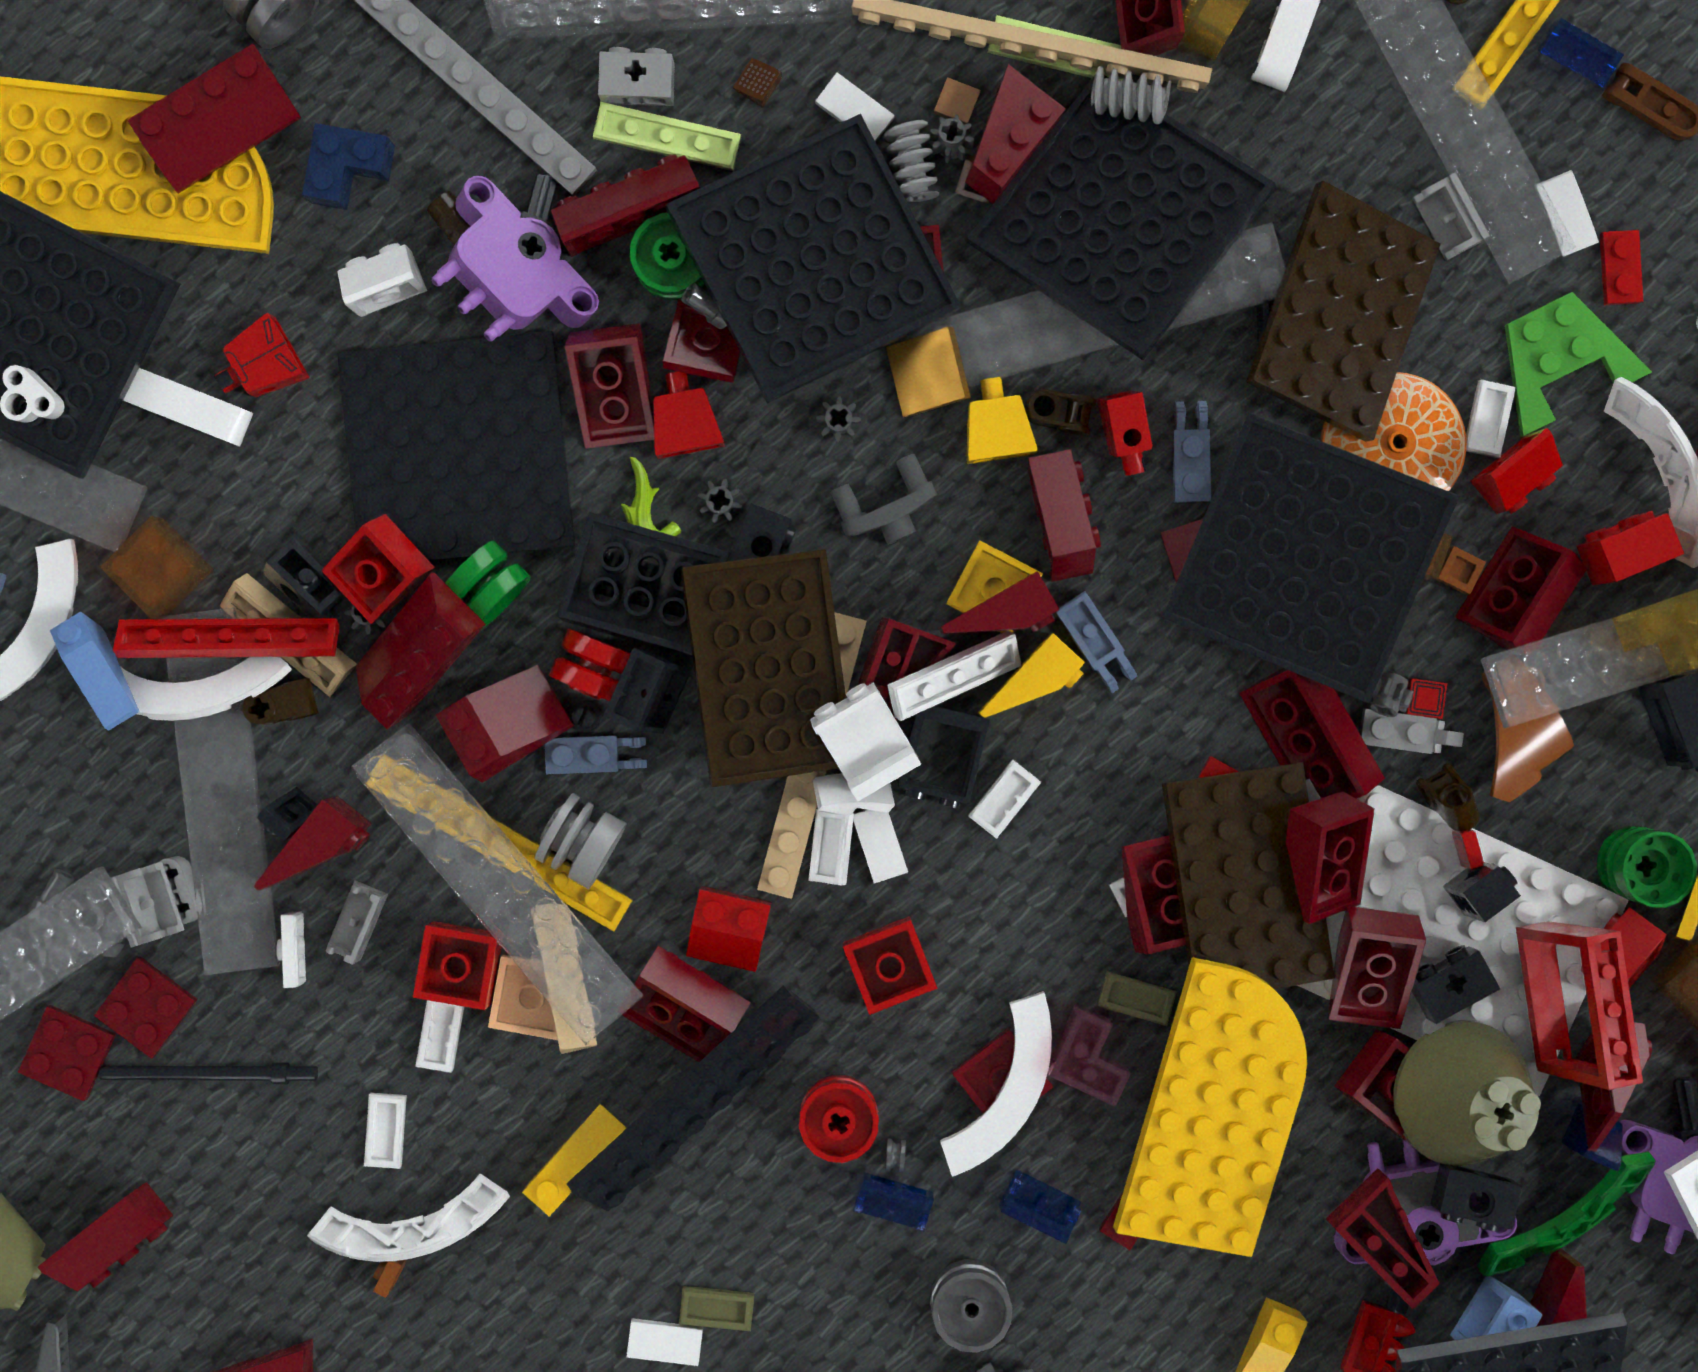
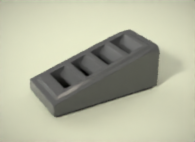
M59 1313L46 1323L35 1372H70L68 1327L65 1314Z

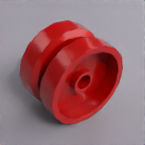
M568 628L561 646L565 651L580 657L579 663L564 657L555 658L549 676L570 685L569 688L598 700L602 698L610 701L619 682V679L611 676L612 671L622 674L631 653Z
M832 1075L818 1080L807 1090L801 1102L799 1130L804 1144L814 1155L827 1162L845 1163L859 1158L871 1148L878 1134L879 1114L874 1095L863 1082L851 1076ZM837 1113L840 1117L846 1116V1118L841 1122H837L833 1119V1114Z

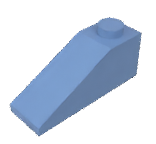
M80 611L50 630L61 659L105 729L109 731L140 712L108 637L100 625Z

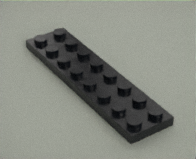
M783 985L567 1183L573 1195L606 1211L620 1205L634 1187L646 1181L652 1175L653 1170L665 1159L675 1155L680 1145L691 1135L700 1132L705 1127L706 1122L716 1112L726 1108L739 1091L755 1082L763 1069L771 1062L781 1058L786 1052V1048L798 1037L806 1035L820 1016L809 1004Z

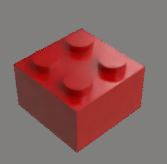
M1652 510L1640 515L1638 513L1618 521L1617 525L1590 532L1584 535L1586 542L1576 546L1583 564L1587 567L1586 571L1592 585L1618 582L1685 554L1669 514L1665 513L1654 516Z
M910 916L843 942V949L869 1015L938 989Z
M437 921L425 925L413 998L486 1010L493 1000L504 933Z

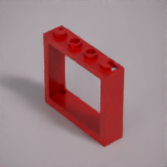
M1550 921L1516 927L1537 1071L1607 1090L1643 1083L1621 931ZM1608 939L1610 950L1602 951L1601 942H1605L1604 940ZM1555 944L1580 947L1597 1064L1572 1058ZM1562 1049L1564 1060L1557 1058L1556 1050ZM1627 1065L1628 1072L1619 1070V1066Z

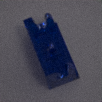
M1562 18L1553 22L1548 31V37L1538 48V51L1602 88L1606 85L1624 56L1623 53Z
M1017 1169L999 1203L1002 1213L1067 1244L1081 1213V1209H1079L1080 1200Z
M864 1172L853 1212L864 1213L924 1232L934 1196L932 1191Z

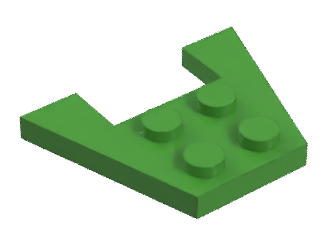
M1573 292L1505 325L1513 387H1516L1514 396L1520 437L1556 420L1540 388L1601 358L1613 383L1615 379L1620 377L1634 382L1652 373Z

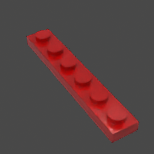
M337 618L119 620L113 652L117 658L335 656L340 625Z

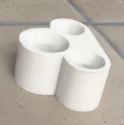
M13 365L4 371L2 379L4 385L8 388L0 400V408L4 416L10 420L28 423L38 417L56 419L64 412L63 400L33 370ZM19 373H21L23 379L22 382L19 385H17L16 377ZM22 395L26 399L27 407L21 415H16L13 408L14 401ZM45 399H48L49 407L46 411H43V402Z

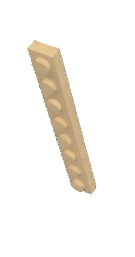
M834 612L845 694H847L867 621ZM826 770L787 777L757 890L792 899L817 808L813 780L818 776H824Z

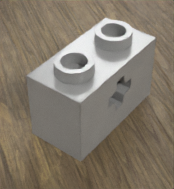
M624 47L609 48V52L600 51L598 85L600 101L622 105L673 106L675 70L673 55L667 54L666 50L660 48H648L645 50V53L631 52L630 49ZM640 69L643 75L639 76V81H632L631 76H634L635 70Z

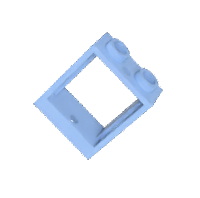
M1486 1276L1450 1336L1454 1340L1536 1327L1543 1314L1519 1293L1492 1276Z

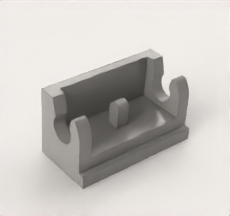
M1456 172L1427 187L1420 194L1412 198L1435 241L1441 243L1439 250L1445 261L1481 243L1490 236Z
M162 861L108 879L131 948L184 931Z
M355 880L327 945L326 953L344 956L343 961L352 965L362 959L388 894Z

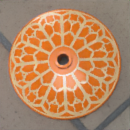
M1397 372L1374 440L1365 442L1327 422H1324L1321 433L1322 442L1446 491H1449L1457 481L1466 456L1465 427L1453 401L1432 382L1408 373ZM1397 436L1401 439L1399 444L1401 449L1396 448L1393 444V439Z

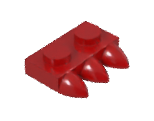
M1362 1299L1340 1366L1343 1372H1396L1395 1368L1385 1362V1360H1397V1350L1405 1348L1393 1336L1406 1337L1416 1332L1414 1326L1406 1317L1394 1313L1387 1307Z

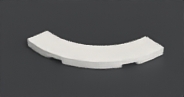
M1623 377L1614 380L1604 412L1624 424L1639 440L1643 439L1655 455L1653 460L1660 472L1664 486H1668L1671 502V507L1668 508L1669 517L1685 553L1675 559L1695 568L1698 566V458L1679 424L1655 398Z
M74 539L35 547L38 561V584L35 601L22 631L7 650L0 655V701L12 695L13 692L22 687L27 681L33 679L47 664L57 649L50 630L72 617L74 609L72 607L76 586L78 585V561Z
M249 657L229 670L214 676L189 682L168 683L138 677L121 667L140 711L137 715L147 716L152 720L168 721L205 717L231 709L232 704L250 695L254 698L263 693L292 670L288 663L280 657Z
M1044 991L1009 1002L1014 1024V1053L1010 1071L995 1101L982 1116H979L967 1127L940 1140L952 1177L974 1168L1001 1150L1017 1134L1037 1104L1049 1069L1052 1042L1050 1013Z
M479 1174L465 1190L444 1204V1208L425 1217L421 1215L407 1220L394 1221L392 1224H377L351 1217L330 1207L307 1236L311 1241L329 1251L357 1260L383 1262L412 1259L438 1251L466 1237L494 1215L510 1195L506 1190L482 1174Z

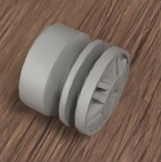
M572 793L566 802L556 809L544 828L535 859L544 863L552 851L557 852L550 868L557 870L566 859L573 861L568 878L586 889H590L619 842L627 823L605 812L594 824L589 821L594 804L588 802L580 814H577L575 812L582 797Z

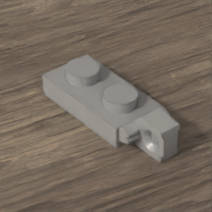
M1363 708L1360 735L1366 745L1432 754V752L1441 754L1442 745L1462 747L1464 733L1444 730L1445 721H1439L1437 718L1397 713L1395 717H1387L1376 713L1372 709Z

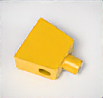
M1001 377L980 380L983 400L973 401L968 405L967 464L1035 455L1037 445L1020 395L1004 397Z

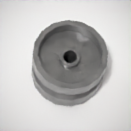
M223 0V8L240 25H246L247 33L263 49H272L285 43L311 18L319 0Z
M964 1259L951 1263L938 1274L931 1287L930 1305L937 1333L948 1345L960 1351L975 1353L990 1349L1001 1341L1011 1325L1012 1305L1005 1281L997 1270L980 1260ZM974 1303L975 1308L967 1309V1305Z

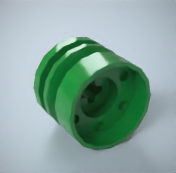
M1626 826L1615 830L1604 840L1597 856V871L1602 884L1609 891L1644 906L1666 908L1679 903L1690 893L1696 881L1697 862L1693 850L1684 839L1666 831L1654 830L1643 826ZM1642 860H1643V865L1637 866V870H1636V864L1641 863Z

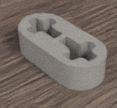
M180 856L161 860L182 924L199 919L203 914L204 905L190 863ZM176 868L178 875L169 878L167 872ZM188 903L190 909L180 912L179 905Z

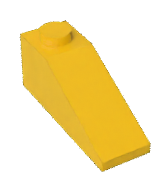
M1051 633L977 713L982 718H986L1060 690L1064 685L1070 689L1084 674L1080 668L1085 662L1054 633Z
M599 1104L531 1179L522 1193L550 1217L571 1193L567 1183L627 1127L604 1106Z
M1266 1297L1236 1372H1284L1295 1355L1308 1323L1301 1312Z

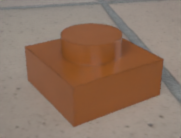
M1452 546L1449 548L1434 579L1465 595H1469L1486 562Z
M408 1259L380 1262L373 1278L378 1280L373 1292L386 1298L393 1290Z

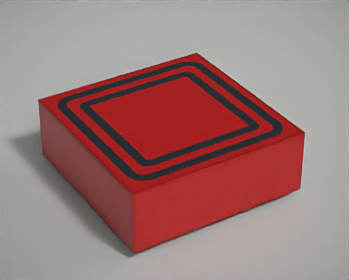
M1409 679L1408 690L1414 691L1409 708L1406 709L1404 714L1443 719L1448 683Z
M1474 830L1452 831L1460 865L1469 869L1483 866L1484 861L1476 832Z

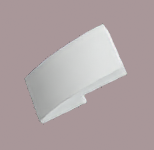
M1571 170L1536 184L1544 211L1550 221L1563 257L1599 243L1586 204Z
M843 773L818 776L813 780L819 811L850 816L856 808L889 813L895 806L890 783L857 802Z

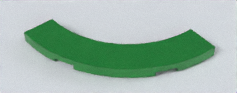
M1649 1151L1620 1156L1606 1176L1587 1195L1566 1211L1528 1232L1506 1240L1490 1243L1477 1266L1483 1276L1500 1274L1524 1266L1525 1258L1541 1251L1547 1256L1566 1246L1616 1210L1613 1203L1626 1191L1632 1194L1654 1167L1656 1160Z

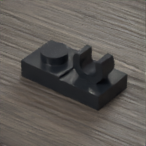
M295 787L265 806L256 818L265 825L266 830L270 834L279 837L285 842L297 832L318 804L298 787Z

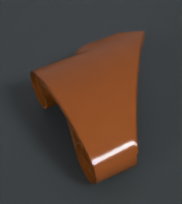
M1508 655L1483 672L1482 680L1492 696L1496 727V760L1490 796L1511 802L1536 785L1542 777L1541 770L1574 747V743L1561 715L1546 692L1516 657Z

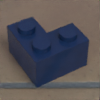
M315 123L302 195L312 204L347 210L353 175L389 181L395 145L384 135Z

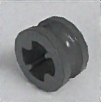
M887 1138L885 1171L890 1172L892 1168H897L899 1172H904L905 1139L895 1143L892 1141V1138Z

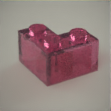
M1075 1004L1050 1057L1048 1075L1116 1107L1131 1073L1126 1066L1100 1055L1113 1024L1108 1018Z

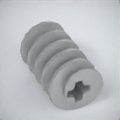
M1099 66L1094 77L1091 106L1094 104L1096 113L1102 115L1109 105V112L1112 117H1117L1123 108L1124 117L1128 120L1132 119L1136 111H1138V117L1141 122L1147 121L1152 112L1153 122L1160 124L1167 111L1171 80H1169L1166 87H1162L1161 78L1159 75H1156L1152 84L1147 85L1146 73H1142L1137 83H1134L1132 72L1127 71L1121 81L1118 80V73L1115 68H1113L1108 78H1104L1103 67Z
M924 120L901 123L887 130L884 134L885 141L891 143L887 147V155L893 158L889 162V169L896 172L893 176L904 198L909 202L926 201L939 196L938 191L928 190L929 186L937 182V177L926 176V172L935 168V163L924 162L923 159L933 154L932 149L922 148L921 146L922 143L931 139L929 134L919 133L920 129L928 126V122Z

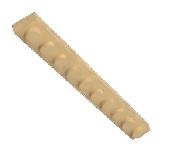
M853 0L852 3L853 15H857L858 20L866 24L879 25L880 21L894 23L893 28L903 32L912 33L915 31V28L929 31V36L941 40H950V36L965 38V44L980 48L985 47L986 43L1000 46L999 50L1007 54L1020 55L1022 50L1035 53V58L1044 62L1054 63L1057 58L1071 61L1070 66L1082 70H1091L1092 66H1102L1106 68V74L1108 75L1115 68L1117 69L1118 77L1124 78L1127 71H1131L1132 74L1138 76L1146 73L1148 84H1152L1156 75H1159L1161 85L1163 81L1169 82L1171 80V83L1177 84V89L1185 92L1197 93L1198 89H1205L1209 84L1212 68L894 0Z

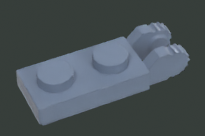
M1183 401L1175 402V430L1172 431L1174 503L1211 501L1210 429H1207V401L1197 402L1195 408V416L1197 418L1196 430H1185V404Z
M1085 591L1055 612L1092 670L1097 671L1111 693L1119 689L1117 681L1105 667V664L1112 659H1116L1122 673L1130 681L1138 677L1123 653L1125 651Z
M618 736L554 738L545 744L546 774L619 772V769L647 768V760L642 758H631L621 761L618 758L619 746L639 748L646 745V737L618 738Z

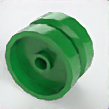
M660 213L648 218L635 231L630 243V261L640 284L651 295L663 300H682V296L689 285L695 283L701 288L705 285L668 213ZM670 254H676V255H678V259H677V260H675V259H673V258H670V259H668V261L666 262V258H667L668 255H670Z
M490 541L479 548L445 582L486 624L482 629L493 622L520 595L531 579V576L518 563L503 568L507 561V553L495 541Z

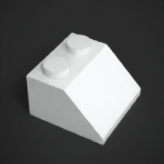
M399 243L387 245L379 250V255L366 259L364 256L354 258L345 264L346 268L337 271L343 301L348 308L360 317L427 291L413 253L405 244L402 246Z

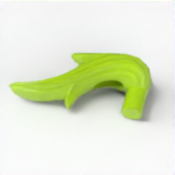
M630 457L635 475L636 490L631 506L621 504L627 523L658 531L651 520V504L659 488H651L647 473L641 462L634 457ZM672 521L658 532L676 537L681 533V529Z

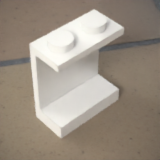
M874 682L868 686L865 683L855 686L847 692L846 699L835 705L833 702L821 706L814 712L815 717L810 719L815 733L819 734L846 778L857 802L921 765L917 754Z

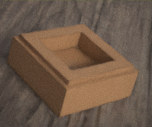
M947 77L934 114L946 119L954 118L955 115H958L959 120L964 125L968 124L981 90Z

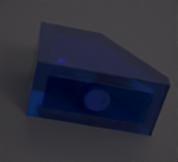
M1578 1103L1561 1143L1590 1160L1619 1171L1622 1157L1623 1124L1617 1121L1597 1151H1588L1583 1106Z

